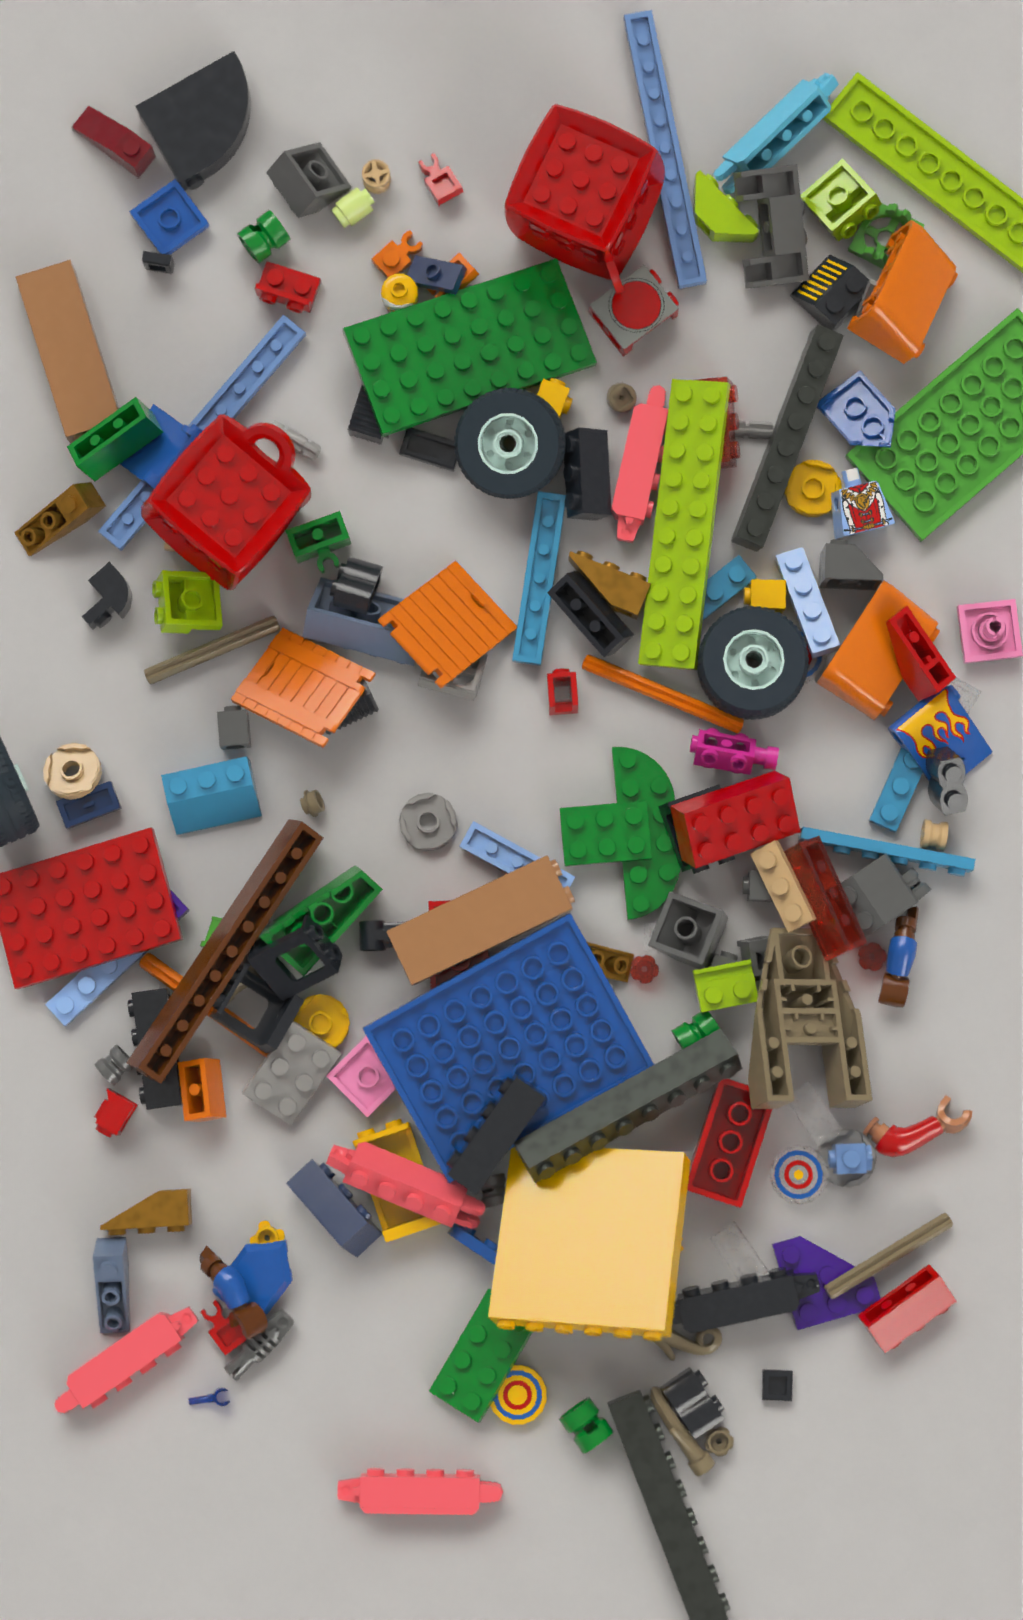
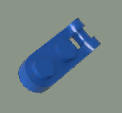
M454 1223L448 1234L495 1265L498 1244L489 1238H486L483 1242L474 1236L477 1232L475 1229Z

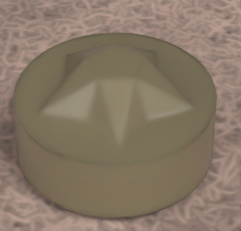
M616 383L609 388L606 400L611 409L617 412H627L636 403V392L628 384Z

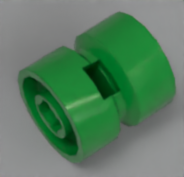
M267 210L256 219L255 226L249 224L237 233L245 249L258 264L272 255V248L280 249L291 240L281 222L270 210Z
M707 1011L699 1012L692 1017L691 1024L684 1022L671 1030L680 1047L684 1049L717 1031L720 1027L710 1012Z
M590 1397L574 1405L559 1418L566 1431L575 1434L573 1441L583 1454L597 1447L614 1432L604 1417L599 1418L597 1416L599 1410ZM590 1423L592 1428L585 1432L583 1427Z

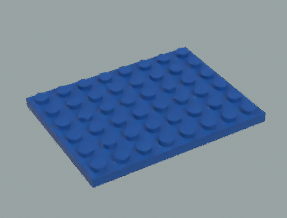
M570 912L362 1028L448 1183H451L454 1179L447 1175V1169L449 1168L446 1165L447 1160L455 1149L459 1152L466 1144L463 1140L464 1136L472 1125L478 1127L483 1120V1117L480 1116L481 1112L489 1101L495 1103L501 1093L497 1090L507 1076L512 1079L515 1073L545 1093L546 1096L515 1140L517 1141L654 1065Z

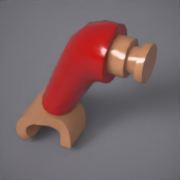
M945 1095L937 1108L936 1117L930 1116L905 1128L897 1127L896 1125L888 1127L884 1123L880 1125L878 1123L879 1119L874 1117L863 1131V1134L865 1136L869 1134L872 1136L871 1140L877 1144L875 1150L880 1154L889 1157L904 1156L927 1144L944 1132L952 1134L960 1132L969 1125L972 1111L963 1110L960 1118H949L945 1115L944 1110L949 1106L951 1098Z

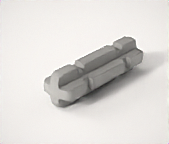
M736 420L733 423L732 434L736 438H744V435L751 439H770L775 425L770 422L754 421L746 424V421Z
M278 421L271 423L287 433L293 442L296 452L299 454L303 452V456L313 461L318 457L321 451L320 445L313 441L309 443L306 437L290 428L286 430L285 425Z

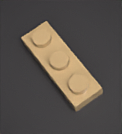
M774 840L750 853L787 931L793 932L816 920L817 918L779 841Z

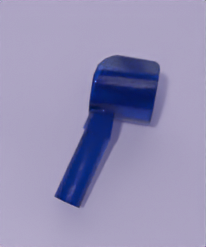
M219 1387L212 1394L188 1398L189 1405L215 1402L219 1406H225L230 1400L219 1402L217 1394L221 1391H228V1389Z

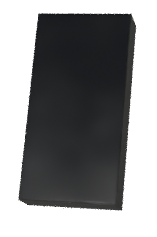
M412 427L406 430L399 452L400 456L454 472L457 464L454 440Z

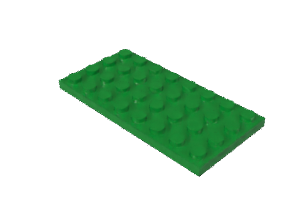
M557 258L460 289L456 295L448 293L344 327L342 331L382 437L465 410L475 399L487 392L502 388L524 390L541 384L543 379H557L596 366L597 364Z

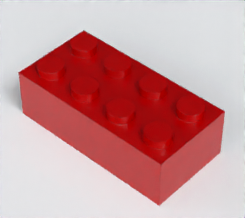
M775 770L670 806L681 859L694 868H699L801 832L790 778Z
M723 1079L716 1083L690 1163L687 1191L738 1208L742 1207L773 1110L751 1109L749 1085L731 1079Z

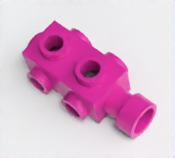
M709 728L707 730L699 729L698 736L692 735L689 752L695 753L693 765L731 771L736 774L751 775L753 764L763 765V769L775 770L779 748L767 746V748L756 747V739H751L746 734L729 735L720 733L718 729Z

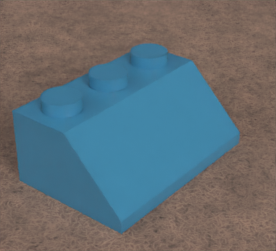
M247 756L161 775L167 805L177 835L262 817L251 762Z

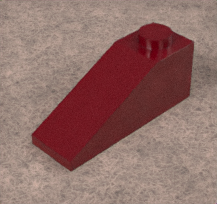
M89 105L71 127L138 179L156 158L152 145L129 128Z

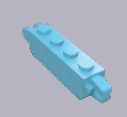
M824 73L819 78H814L811 81L801 80L722 156L725 161L713 173L717 182L725 180L734 172L772 168L830 112L831 105L828 102V96L839 85L834 75ZM733 175L722 186L725 194H731L735 191Z

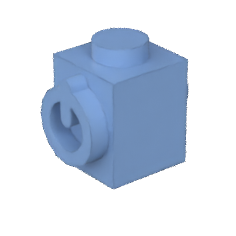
M865 1143L832 1144V1150H828V1166L833 1168L834 1174H859L872 1170L873 1157L871 1145H865Z

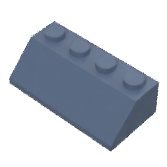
M320 578L307 608L302 637L340 646L343 649L359 651L373 657L389 659L399 664L415 665V661L390 635L395 628L390 623L383 627L377 621L404 599L376 592L369 611L365 615L334 606V597L330 596L334 580Z

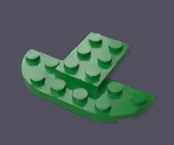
M612 747L617 803L560 808L564 866L622 862L627 920H633L646 916L658 909L666 901L669 892H673L678 881L680 865L658 807L675 800V795L669 777L654 759L632 748Z

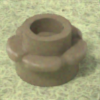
M316 789L310 792L308 790L304 791V797L300 799L301 807L305 814L317 817L318 813L325 810L322 796Z
M719 1426L717 1429L711 1428L707 1431L704 1444L709 1453H715L716 1456H724L733 1447L734 1439L730 1436L727 1428ZM718 1438L722 1440L720 1444L716 1443Z

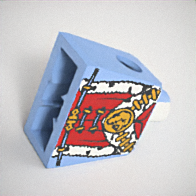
M858 468L841 472L845 488L831 493L835 539L895 524L877 481L862 484Z

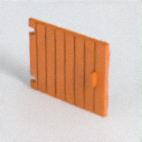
M454 561L377 620L383 627L390 623L395 628L390 635L428 676L434 671L437 673L439 678L435 681V684L440 689L517 629L515 623L457 561Z
M282 628L248 676L244 678L236 689V692L231 697V701L324 748L329 739L322 735L326 730L333 734L365 691L366 688L360 684L362 679L371 682L376 674L308 639Z

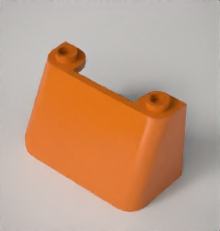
M913 220L907 222L890 236L885 246L888 248L886 254L889 257L872 294L862 304L864 306L861 312L862 315L859 317L854 315L847 327L851 332L903 364L913 357L918 358L925 348L924 338L947 288L953 285L958 276V273L955 272L956 265L926 230Z
M885 580L878 587L844 642L816 682L873 720L879 714L885 717L894 703L889 699L903 679L886 621L903 607L908 606L932 642H934L940 632L936 628L938 622Z

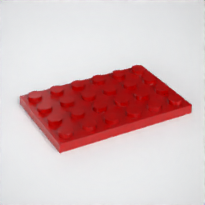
M146 828L0 873V933L15 989L19 990L183 940L154 828Z

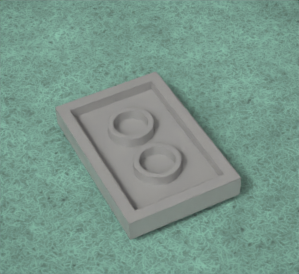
M293 1020L277 1050L266 1056L243 1089L242 1094L289 1125H292L335 1064L341 1052Z

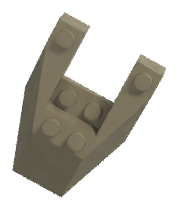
M771 928L769 931L754 1014L748 1074L751 1109H779L794 1101L787 1045H821L829 1108H856L873 1100L861 1013L859 1008H855L848 993L851 991L847 981L843 980L836 966L839 962L824 929L799 928L793 932H788L786 928Z

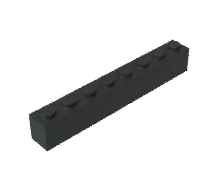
M818 324L810 332L730 542L755 552L764 547L844 337L843 334Z
M720 1028L514 1142L519 1157L535 1183L542 1179H548L560 1169L577 1163L582 1157L604 1148L609 1142L618 1137L628 1135L633 1129L646 1122L655 1120L660 1114L673 1107L682 1105L685 1100L694 1095L706 1092L711 1086L723 1079L733 1077L738 1071L742 1070L738 1053Z
M637 1390L607 1402L689 1619L728 1620L726 1611L731 1610L725 1593L718 1594L715 1583L720 1581L714 1564L708 1566L704 1554L709 1553L703 1536L697 1537L693 1526L698 1525L692 1507L685 1508L682 1498L686 1497L687 1494L681 1479L675 1481L671 1470L676 1468L671 1452L667 1451L664 1453L660 1441L665 1440V1436L660 1423L653 1424L649 1413L655 1410L649 1395L642 1396L641 1391Z

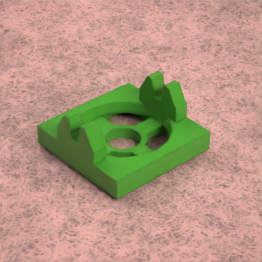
M882 203L879 206L878 214L873 219H864L847 251L883 269L888 259L884 251H887L888 248L878 242V235L881 232L893 234L899 222L905 225L910 220H913L923 228L925 224L911 218L912 215L907 209L903 211L898 209L897 204H889L887 206ZM878 218H891L888 226L882 227L879 230L870 225L871 222ZM865 234L874 238L876 248L866 246Z

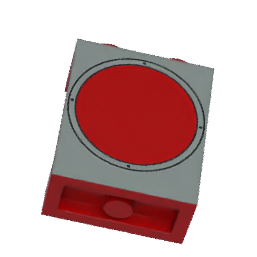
M642 265L621 281L624 288L623 293L616 295L613 287L589 305V314L623 357L632 351L635 342L669 317L673 320L678 316V300L670 291L665 292L660 285L662 281L653 269L649 271L645 265Z

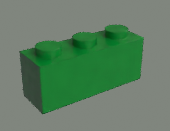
M135 397L72 442L67 448L76 466L95 482L161 435L163 430L154 413Z

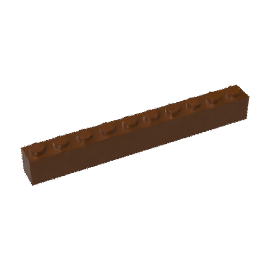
M288 819L127 1061L128 1065L160 1084L163 1082L324 837L304 822Z

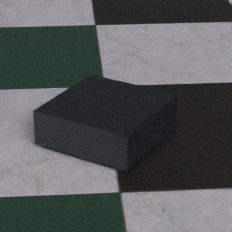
M143 251L142 262L146 270L169 274L174 272L175 262L172 255Z
M762 1369V1400L792 1401L793 1371Z

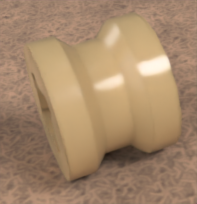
M371 160L364 165L362 179L365 189L373 194H381L389 188L391 184L390 170L384 161Z
M924 819L920 836V848L932 846L936 847L937 850L944 851L948 838V822L935 824L931 820Z

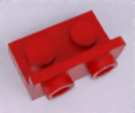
M266 261L260 281L256 283L254 289L256 295L259 296V300L264 303L275 305L278 302L287 305L286 308L292 312L301 314L303 311L311 313L321 284V278Z

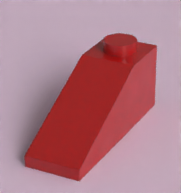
M908 606L903 607L886 621L901 676L918 701L939 693L956 678Z

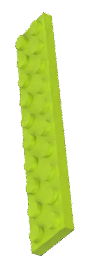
M857 72L831 103V110L823 120L1023 273V198Z
M672 379L648 582L651 585L646 594L638 659L639 665L697 670L730 394V384L728 382Z

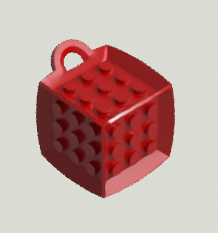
M558 104L552 105L526 149L512 181L504 204L507 225L517 238L553 258H557V260L574 268L611 280L616 295L624 292L620 274L644 234L664 183L665 166L655 147L607 121Z
M222 414L211 422L178 457L149 498L143 503L141 515L144 521L181 557L200 572H205L211 577V580H215L226 590H234L237 584L269 552L290 525L298 511L310 501L311 488L305 479L293 468L296 453L293 442L286 432L274 424L265 422L255 423L246 428L236 420ZM259 439H268L274 442L279 449L278 461L276 462L266 455L255 442Z

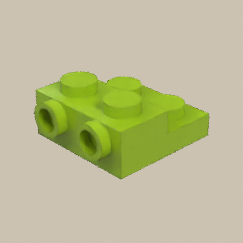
M843 158L800 195L802 202L838 242L842 238L848 239L852 237L857 231V225L864 219H873L879 212V206L882 205L876 192Z
M162 570L157 580H154L152 584L153 598H158L159 607H156L154 611V622L160 625L161 633L189 634L192 629L220 630L223 623L219 584L215 580H211V577L205 572Z

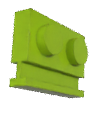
M751 959L692 971L700 1013L757 1002L758 993Z

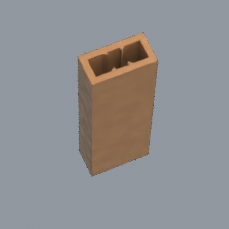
M66 260L16 276V280L65 436L71 444L117 411L119 407L75 268L71 260Z
M548 855L386 931L411 985L414 986L572 911L571 903L575 902L570 888L568 886L563 888L558 877L563 874L556 859L550 861Z

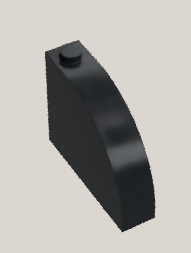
M232 51L135 107L140 119L176 180L186 191L187 189L194 190L200 187L205 179L224 167L237 152L248 129L251 102L242 64L235 51Z

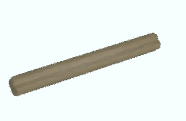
M275 616L267 617L144 670L145 677L150 684H154L280 630L279 623Z
M947 1213L939 1215L826 1284L824 1289L831 1299L837 1298L953 1226L952 1220Z

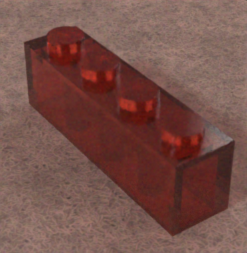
M820 836L799 842L785 850L784 853L817 918L810 922L809 925L825 961L827 962L867 944L868 942Z

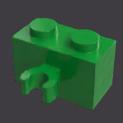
M340 511L285 530L297 563L318 557L317 566L322 574L325 573L323 563L326 560H332L336 568L340 567L338 557L332 551L351 545V540Z

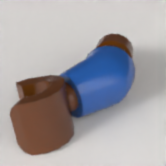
M918 907L909 908L906 916L896 918L894 937L890 939L886 964L887 972L884 973L878 1003L899 1008L905 1006L910 982L906 976L910 973L917 951L914 933L917 927Z
M206 1246L200 1254V1268L213 1281L214 1288L219 1292L228 1309H234L233 1312L229 1313L231 1328L240 1325L242 1334L246 1339L260 1334L268 1327L267 1318L263 1309L257 1303L249 1302L247 1304L250 1297L244 1278L233 1266L226 1265Z

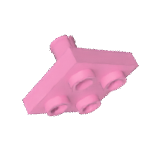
M1016 599L965 604L956 607L964 664L1023 656Z

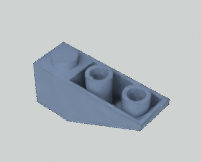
M126 1237L97 1238L93 1252V1267L100 1333L130 1332Z

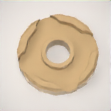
M78 743L66 744L57 748L58 751L53 755L50 754L46 759L43 775L51 792L58 797L69 800L82 798L92 792L98 785L102 775L101 762L95 752L88 746ZM79 766V771L74 776L65 775L69 767Z

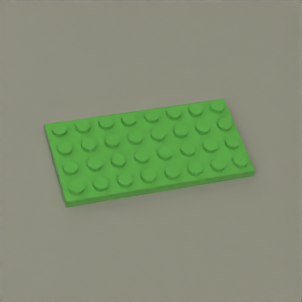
M1019 308L1014 310L896 411L891 447L857 445L845 456L854 468H858L859 473L867 482H878L888 506L920 542L1023 455V313Z

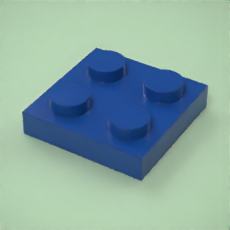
M176 179L129 211L133 219L161 254L171 255L210 227L208 221Z

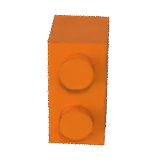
M200 1058L178 1062L184 1121L202 1122L226 1118L220 1059Z

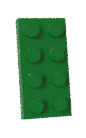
M488 1288L429 1389L430 1393L477 1423L482 1421L533 1331L526 1330V1326H515L514 1330L500 1329L497 1327V1324L488 1318L492 1291L490 1288Z

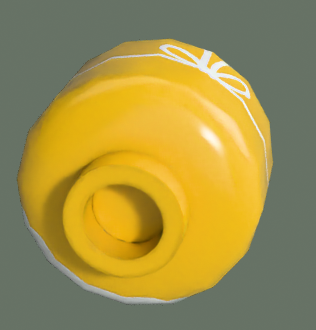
M394 274L384 281L381 287V297L385 308L393 312L417 304L418 287L410 276Z

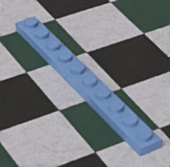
M652 10L625 14L623 19L648 142L658 150L665 166V179L659 196L678 289L703 285L707 283Z
M283 314L188 427L195 424L201 430H204L222 414L235 419L303 340L306 333ZM142 480L98 530L104 538L120 551L126 547L146 523L141 515V507L154 489Z

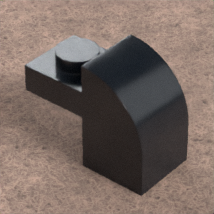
M109 561L88 580L103 597L82 616L93 630L97 626L99 628L105 626L112 619L111 614L114 611L123 619L127 615L132 603V592L129 584Z

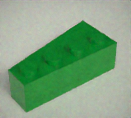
M354 865L267 924L259 937L267 944H270L301 928L304 916L308 914L315 923L322 927L324 934L330 941L335 943L383 889L364 871ZM302 944L280 955L302 976H305L319 960V957L306 944Z

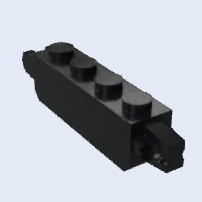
M778 1267L769 1270L768 1275L757 1277V1273H750L739 1277L740 1281L728 1283L727 1279L712 1282L711 1287L700 1289L699 1286L686 1287L682 1289V1293L678 1294L675 1301L672 1325L682 1323L684 1330L689 1333H696L796 1311L800 1304V1299L820 1292L817 1273H794L793 1269L786 1270V1267Z

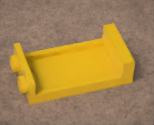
M401 1118L385 1123L386 1130L375 1133L374 1128L357 1133L358 1139L352 1141L355 1148H357L359 1143L367 1142L424 1166L410 1123H403ZM371 1194L385 1242L441 1224Z

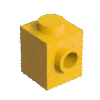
M555 378L550 380L543 379L537 395L545 399L555 409L559 418H561L562 413L568 415L573 398L568 397L570 388L565 387L566 383Z
M751 579L749 587H744V605H749V607H766L770 610H775V612L783 613L786 609V580Z

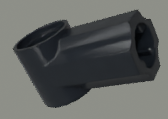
M360 921V951H384L386 948H394L386 931L404 922Z

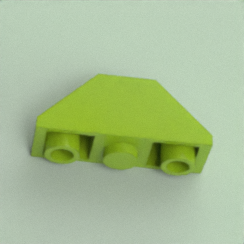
M699 170L694 180L693 214L695 224L713 242L753 243L759 233L757 222L750 215H744L738 209V203L731 195L727 194L725 196L718 189L717 181L710 174L705 175Z

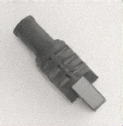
M280 1309L267 1319L268 1327L263 1332L242 1343V1351L224 1367L229 1375L233 1374V1379L238 1381L254 1362H261L282 1341L294 1324L293 1318L286 1311Z

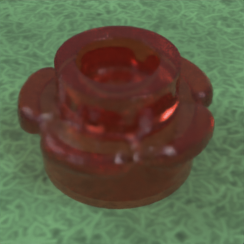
M871 942L867 946L863 945L858 951V956L860 957L859 964L865 970L878 971L887 959L885 950L878 943ZM870 954L875 956L873 960L869 958Z
M637 956L631 962L630 974L634 980H639L642 984L652 982L653 977L658 975L659 967L655 964V959L652 956ZM643 966L647 968L646 972L641 970Z

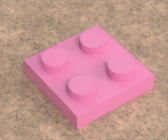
M367 1036L326 1075L367 1118L396 1090Z

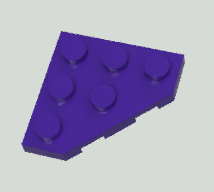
M801 1236L772 1244L778 1267H786V1270L793 1269L794 1273L816 1272L819 1279L820 1292L800 1299V1304L796 1311L792 1312L797 1330L862 1312L881 1299L874 1276L869 1277L837 1298L831 1299L827 1295L824 1286L856 1266Z

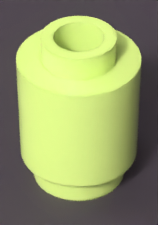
M356 187L335 203L336 206L331 211L343 228H346L348 225H355L374 211L371 205L375 202L366 189L360 191Z

